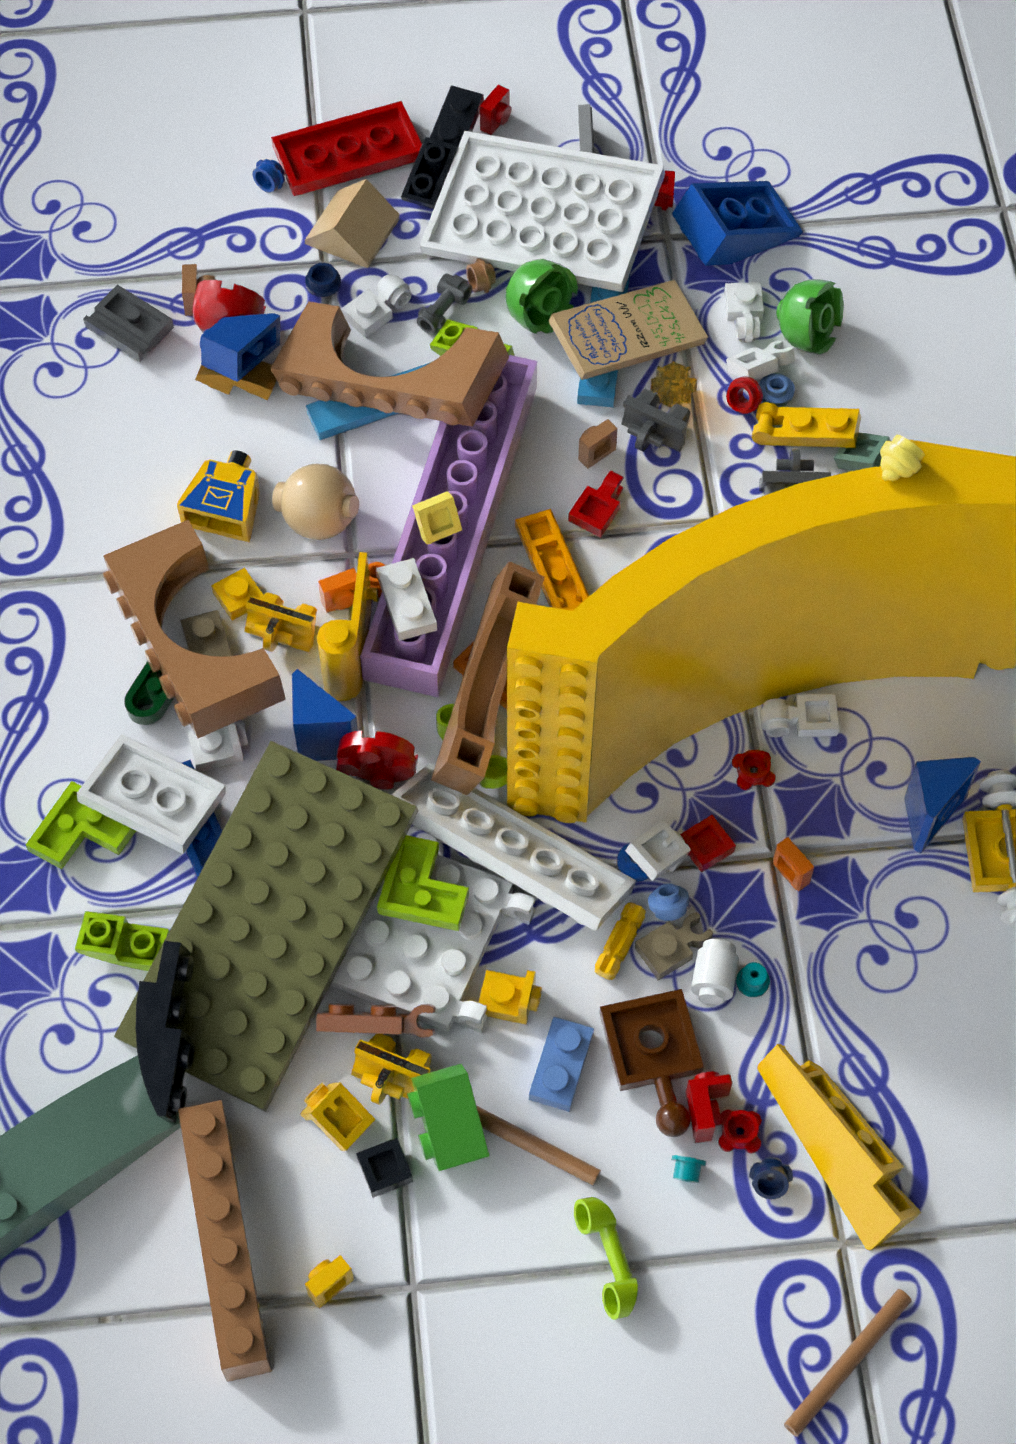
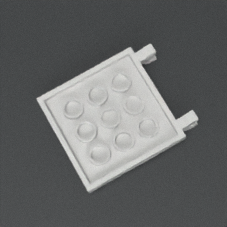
M437 855L431 879L469 887V897L459 931L378 914L377 904L384 884L383 880L330 987L377 1005L397 1006L396 1012L408 1015L415 1007L421 1004H431L436 1007V1011L434 1013H421L418 1021L447 1032L450 1031L455 1021L481 1033L488 1019V1016L485 1015L487 1006L474 1001L463 1002L502 914L530 925L535 913V907H533L535 897L523 893L512 894L513 884L505 879Z

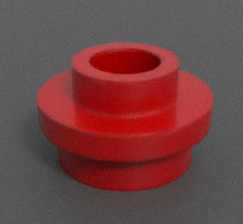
M742 376L730 383L726 399L728 405L733 410L748 414L757 410L758 406L762 403V389L753 378ZM744 389L749 394V400H747L743 395Z

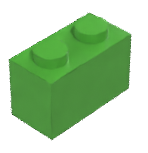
M457 1064L411 1078L414 1092L407 1093L414 1119L422 1117L426 1133L418 1136L425 1160L433 1158L438 1171L489 1157L469 1076L463 1065Z

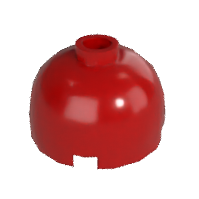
M204 280L197 284L192 314L194 322L202 333L223 317L265 313L264 298L244 286L234 284L232 290L221 288L222 281Z

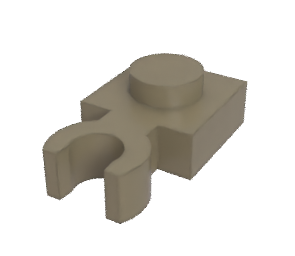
M698 912L689 914L684 919L682 927L678 930L669 921L635 941L636 951L657 980L693 959V952L690 947L701 948L705 940L712 939L713 932L711 929L703 934H695L691 930L693 926L700 923L701 916Z

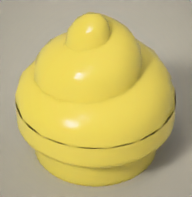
M898 434L892 441H886L880 450L882 457L880 466L883 471L882 479L884 481H896L900 477L909 478L913 474L918 473L922 467L920 461L925 456L924 452L913 442Z

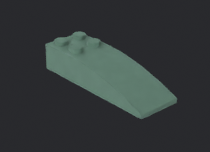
M138 1055L63 1095L0 1136V1260L181 1128L179 1113L177 1114L176 1123L167 1122L157 1116L142 1078Z

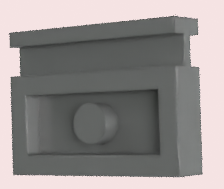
M118 284L94 307L95 312L90 317L86 315L83 318L87 329L139 362L144 359L143 355L148 350L152 351L174 328L172 318Z

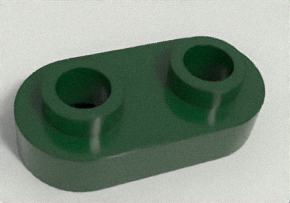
M148 661L131 685L124 699L129 718L141 725L153 724L160 720L175 698H167L159 680V677L163 676L160 670L153 672ZM145 705H152L150 709L141 710Z

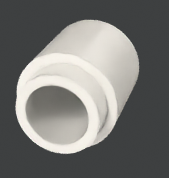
M708 939L703 942V947L698 950L691 990L698 996L701 1002L709 1005H720L723 1001L733 997L739 962L734 944L722 939Z

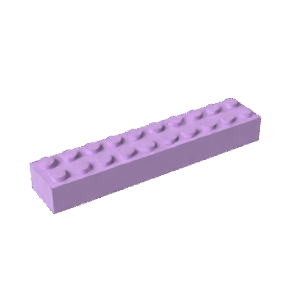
M509 355V359L473 427L460 424L449 425L440 421L412 505L448 491L454 498L462 531L427 545L422 540L411 505L392 561L393 564L412 558L415 559L437 622V631L399 641L382 592L360 656L363 680L439 697L537 389V361Z

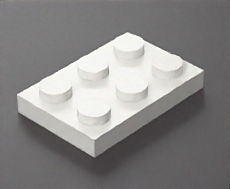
M121 734L79 789L77 799L79 803L184 854L225 796L226 785Z

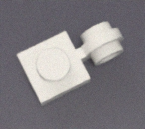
M761 282L725 283L724 298L727 321H736L737 339H744V343L752 342L753 339L760 336L759 320H763L764 315Z

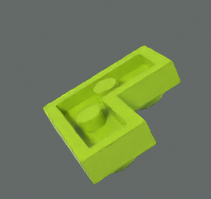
M73 781L70 782L25 844L28 852L60 869L64 868L84 838L120 855L136 832V830L79 803L77 792L82 786Z
M406 835L386 874L377 904V912L384 916L459 931L469 897V887L432 880L431 876L439 851V843Z

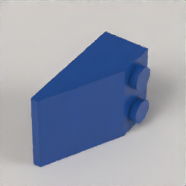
M769 181L691 183L672 212L682 233L686 235L705 266L736 263L800 237L803 233V230Z

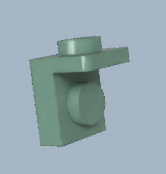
M858 432L856 448L840 447L834 457L835 463L840 469L853 471L879 467L882 459L880 450L886 441L891 440L889 436Z

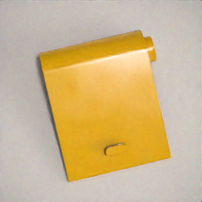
M359 552L351 620H331L323 624L317 633L324 690L337 701H349L355 698L360 693L363 684L360 656L369 632L372 600L378 602V588H371L367 552Z

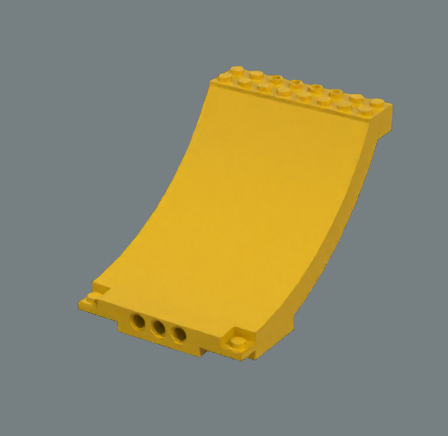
M910 440L924 452L925 456L920 461L921 469L909 478L900 477L896 481H884L882 479L883 471L881 466L799 483L731 507L669 538L608 579L573 611L517 602L507 646V806L524 816L539 814L554 817L563 823H575L577 821L586 823L589 814L627 779L675 743L729 716L762 705L767 700L778 699L839 683L890 677H960L974 679L979 663L986 664L989 668L995 670L1015 668L1016 456Z

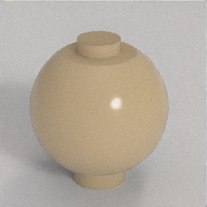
M309 464L297 469L289 476L286 482H278L272 496L275 511L282 512L288 526L302 537L312 540H325L340 534L347 528L352 519L356 517L359 510V499L348 477L339 469L327 464Z

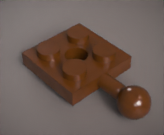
M682 989L600 1006L599 1014L619 1090L624 1091L654 1084L661 1106L656 1114V1125L659 1131L668 1137L683 1135L689 1128L690 1115L682 1104L677 1103L671 1080L703 1073L704 1065ZM646 1031H655L661 1035L663 1043L658 1048L649 1049L641 1044L639 1037Z

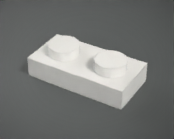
M412 558L376 568L377 578L398 640L437 631V622L415 559Z

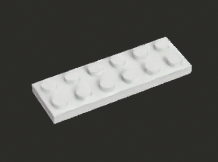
M431 762L392 794L417 806L419 811L412 823L414 826L435 837L439 842L447 844L466 855L473 862L481 864L502 876L509 883L515 884L538 897L543 903L555 907L575 919L579 924L585 925L594 931H597L632 893L636 880L476 788L468 795H465L431 781L435 765Z

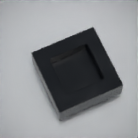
M398 1138L356 1153L372 1198L413 1182V1176Z

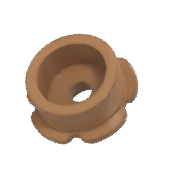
M477 258L475 263L467 265L466 274L468 283L472 285V291L476 293L484 290L485 293H488L491 285L496 282L493 266L490 263H485L480 258Z

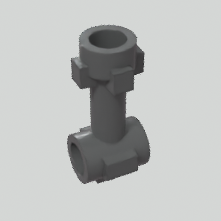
M448 273L441 277L437 286V293L441 295L433 305L430 304L428 308L422 307L418 312L417 324L424 332L433 334L437 328H442L446 322V318L443 315L454 301L464 305L469 300L472 293V285L468 284V280L458 275L452 276Z

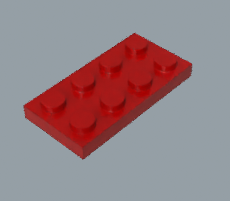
M402 101L271 137L272 147L284 170V175L293 196L413 163L416 161L422 146Z

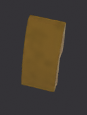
M261 361L238 382L202 365L195 378L196 381L227 395L230 394L234 385L267 401L276 382V378L270 369L272 364Z

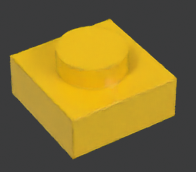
M245 567L211 585L214 596L232 621L247 613L246 602L250 596L261 598L264 595Z
M341 1255L332 1262L326 1259L309 1273L308 1278L310 1280L305 1283L308 1296L320 1309L354 1281L352 1268Z

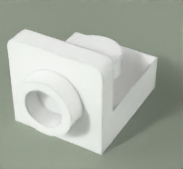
M243 721L234 722L201 738H197L193 730L187 731L198 772L244 761L241 746L248 745Z
M662 820L632 841L625 851L645 874L654 881L666 871L673 872L676 870L691 849L684 842L682 836L673 830L665 820Z

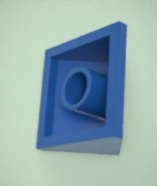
M299 669L292 673L293 729L297 752L315 761L337 760L340 739L347 733L358 731L356 715Z
M975 757L916 761L904 797L915 851L921 854L966 800L981 763L980 760Z

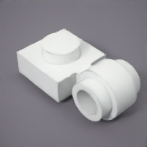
M388 274L377 284L379 295L376 296L370 289H367L342 307L341 310L346 321L363 337L367 338L393 319L392 307L397 309L403 308L410 301L412 294L409 291V285L399 276Z
M796 694L794 707L787 705V701L784 699H770L764 702L763 708L760 710L761 727L769 737L786 736L790 733V728L793 725L797 727L798 737L837 736L840 729L835 694Z

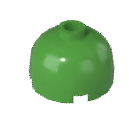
M536 259L524 263L511 276L506 288L505 300L510 315L523 328L537 334V332L542 331L547 334L553 332L554 330L549 323L551 315L574 307L570 304L572 292L577 295L578 285L576 276L567 267L550 260Z
M809 279L795 284L779 302L776 316L779 320L780 330L789 344L814 354H823L831 348L836 338L830 337L833 332L834 326L841 327L844 310L843 293L840 288L833 286L836 283L821 279Z

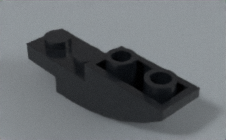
M451 85L430 138L425 137L402 192V200L434 209L464 131L473 132L480 114L479 106L484 101L483 94Z
M164 941L156 983L139 981L135 1030L141 1074L149 1099L157 1116L167 1122L176 1123L178 1109L185 1108L187 1100V1088L183 1086L186 1069H191L195 1056V1045L191 1043V1037L183 1030L176 1029L177 1024H182L185 1017L186 1000L182 998L185 982H190L192 978L194 959L190 956V951L182 943Z

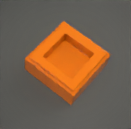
M789 837L785 838L776 845L773 865L795 890L800 891L810 884L814 866Z

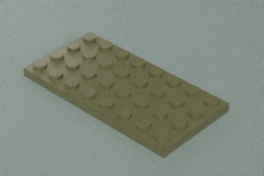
M273 741L269 742L165 941L182 943L190 951V956L194 959L192 978L190 982H185L182 998L186 1000L185 1017L183 1023L177 1024L176 1028L187 1033L191 1037V1043L195 1045L193 1065L191 1069H186L185 1073L265 1112L267 1111L419 811L417 806ZM163 944L143 981L156 983ZM138 992L114 1035L117 1040L136 1049L135 1025Z

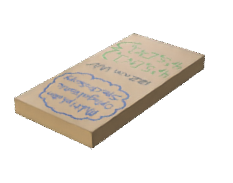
M675 280L553 313L549 319L551 327L581 380L705 344L708 338Z

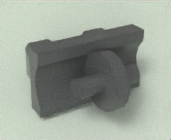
M646 388L636 398L628 395L623 402L625 411L621 425L628 427L627 433L637 437L635 448L644 452L650 444L658 448L665 445L680 452L685 445L686 430L690 421L691 411L679 404L673 405L668 413L659 410L660 398L656 393Z
M791 449L790 459H776V470L782 471H762V478L759 479V491H764L765 496L799 483L829 477L831 472H800L814 471V460H801L800 449Z

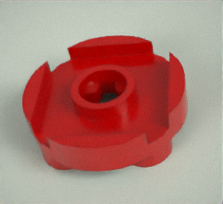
M353 731L345 734L339 741L336 770L348 776L369 780L370 784L377 789H392L395 782L408 780L416 773L418 754L414 755L415 747L408 740L400 736L376 731L375 738H362L363 731Z

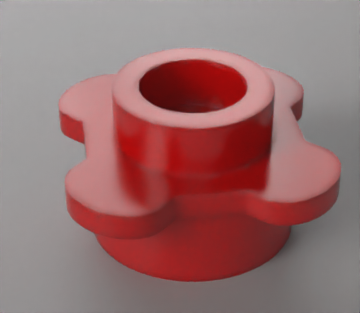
M748 750L743 754L739 753L733 757L732 766L737 769L738 778L736 784L740 789L749 790L752 786L757 785L770 787L774 784L776 776L770 770L771 756L768 752ZM751 768H756V769H757V772H756V773H752V772L750 771V769H751Z
M727 1109L721 1112L722 1136L718 1140L719 1147L725 1152H731L733 1149H745L748 1153H756L761 1147V1140L758 1138V1130L762 1122L760 1115L755 1111L748 1112L745 1110L732 1111ZM742 1128L744 1130V1133L742 1135H738L736 1133V1129Z

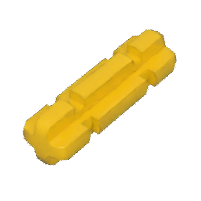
M632 902L625 904L620 914L621 917L617 920L604 946V951L600 954L595 964V973L607 980H613L616 977L620 964L624 961L637 935L636 932L640 929L645 919L646 910L643 907Z

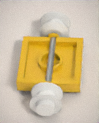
M996 770L990 772L980 782V789L989 793L982 799V804L984 807L992 810L965 811L962 822L973 892L1005 891L997 898L999 905L1007 907V910L1000 914V920L1003 923L1009 924L1011 928L1016 929V809H1013L1016 807V790H1014L1016 788V775L1011 774L1007 770Z

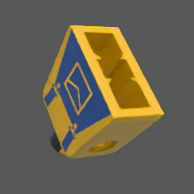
M234 450L230 453L226 463L211 459L204 461L177 503L180 521L189 520L193 529L250 542L260 493L257 473L249 469L252 461L250 456L242 451Z

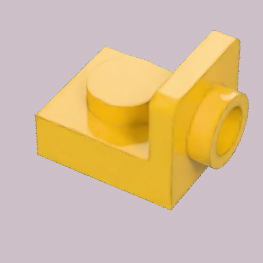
M486 970L478 1003L487 1006L485 1015L488 1017L527 1025L529 1012L538 1011L542 987L535 985V971L527 970L526 977L524 978Z
M341 1082L330 1083L327 1086L324 1083L319 1084L305 1098L304 1102L308 1106L300 1113L305 1120H312L341 1151H347L376 1120Z

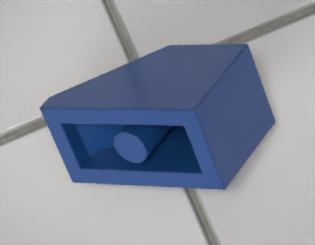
M269 313L223 317L201 335V365L238 382L280 346V315Z

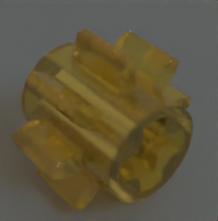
M672 361V363L664 367H657L656 377L651 379L650 391L657 392L660 403L668 407L676 404L682 405L683 403L690 404L691 395L693 392H696L697 379L690 378V366L685 367Z

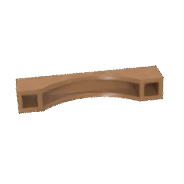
M509 561L493 581L431 781L468 795L484 779L495 744V723L507 680V646L517 602L536 605L544 576Z
M222 1100L178 1109L221 1371L227 1382L270 1373L272 1370L244 1227L227 1115Z

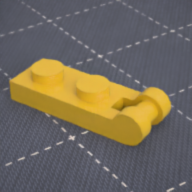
M763 402L757 408L756 419L758 424L754 425L751 438L759 445L856 448L861 422L860 409L778 407L773 403ZM773 425H782V428H774Z

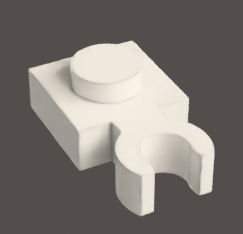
M781 340L770 343L763 350L754 347L727 358V371L738 378L747 376L760 382L763 377L779 371L778 366L788 365L795 361L794 347L790 346L783 349V341Z

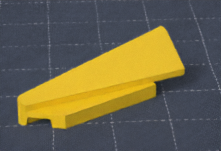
M777 1044L758 1064L757 1070L867 1250H872L921 1214V1211L891 1180L904 1166L821 1066L810 1060L800 1066L785 1049V1046Z

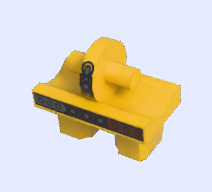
M266 592L261 598L249 597L246 602L247 620L244 632L262 637L263 648L270 652L276 649L278 643L310 652L314 644L317 615L315 607L302 603L294 610L283 606L284 601L279 595Z
M375 1034L369 1042L360 1039L355 1047V1061L351 1075L361 1079V1084L373 1088L371 1102L378 1105L383 1102L386 1095L399 1100L402 1097L408 1099L407 1093L414 1092L411 1078L430 1073L431 1054L417 1048L411 1050L407 1058L394 1054L396 1043L391 1037L384 1034Z

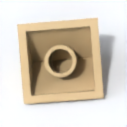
M365 179L336 192L306 237L305 244L368 268L399 221L400 214Z

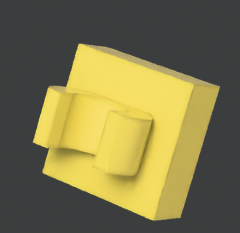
M448 491L412 505L422 540L427 545L462 531L454 498Z

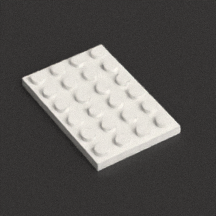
M464 131L421 240V252L426 255L468 263H475L476 259L480 258L485 263H490L494 268L516 271L528 261L546 259L570 269L576 276L577 284L623 292L665 176L664 165Z

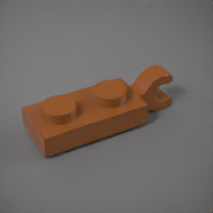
M329 1004L328 1011H322L317 1014L316 1031L375 1034L405 1033L426 1038L434 1035L435 1029L421 1027L418 1018L421 1013H434L436 1007L431 1004H421L407 1015L397 1014V1006L372 1005L370 1013L354 1012L353 1004Z

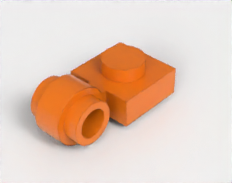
M373 562L368 565L371 588H378V598H380L382 590L377 578L376 568L385 566V564ZM354 568L318 581L320 600L326 613L336 609L343 610L353 605L357 575Z

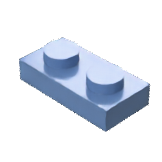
M553 1017L529 1091L528 1100L570 1112L594 1035V1028Z

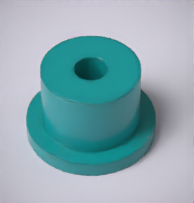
M748 963L737 974V988L745 996L759 997L765 994L769 988V975L766 968L760 963Z
M672 1155L671 1160L675 1161L673 1179L699 1183L701 1166H706V1161Z

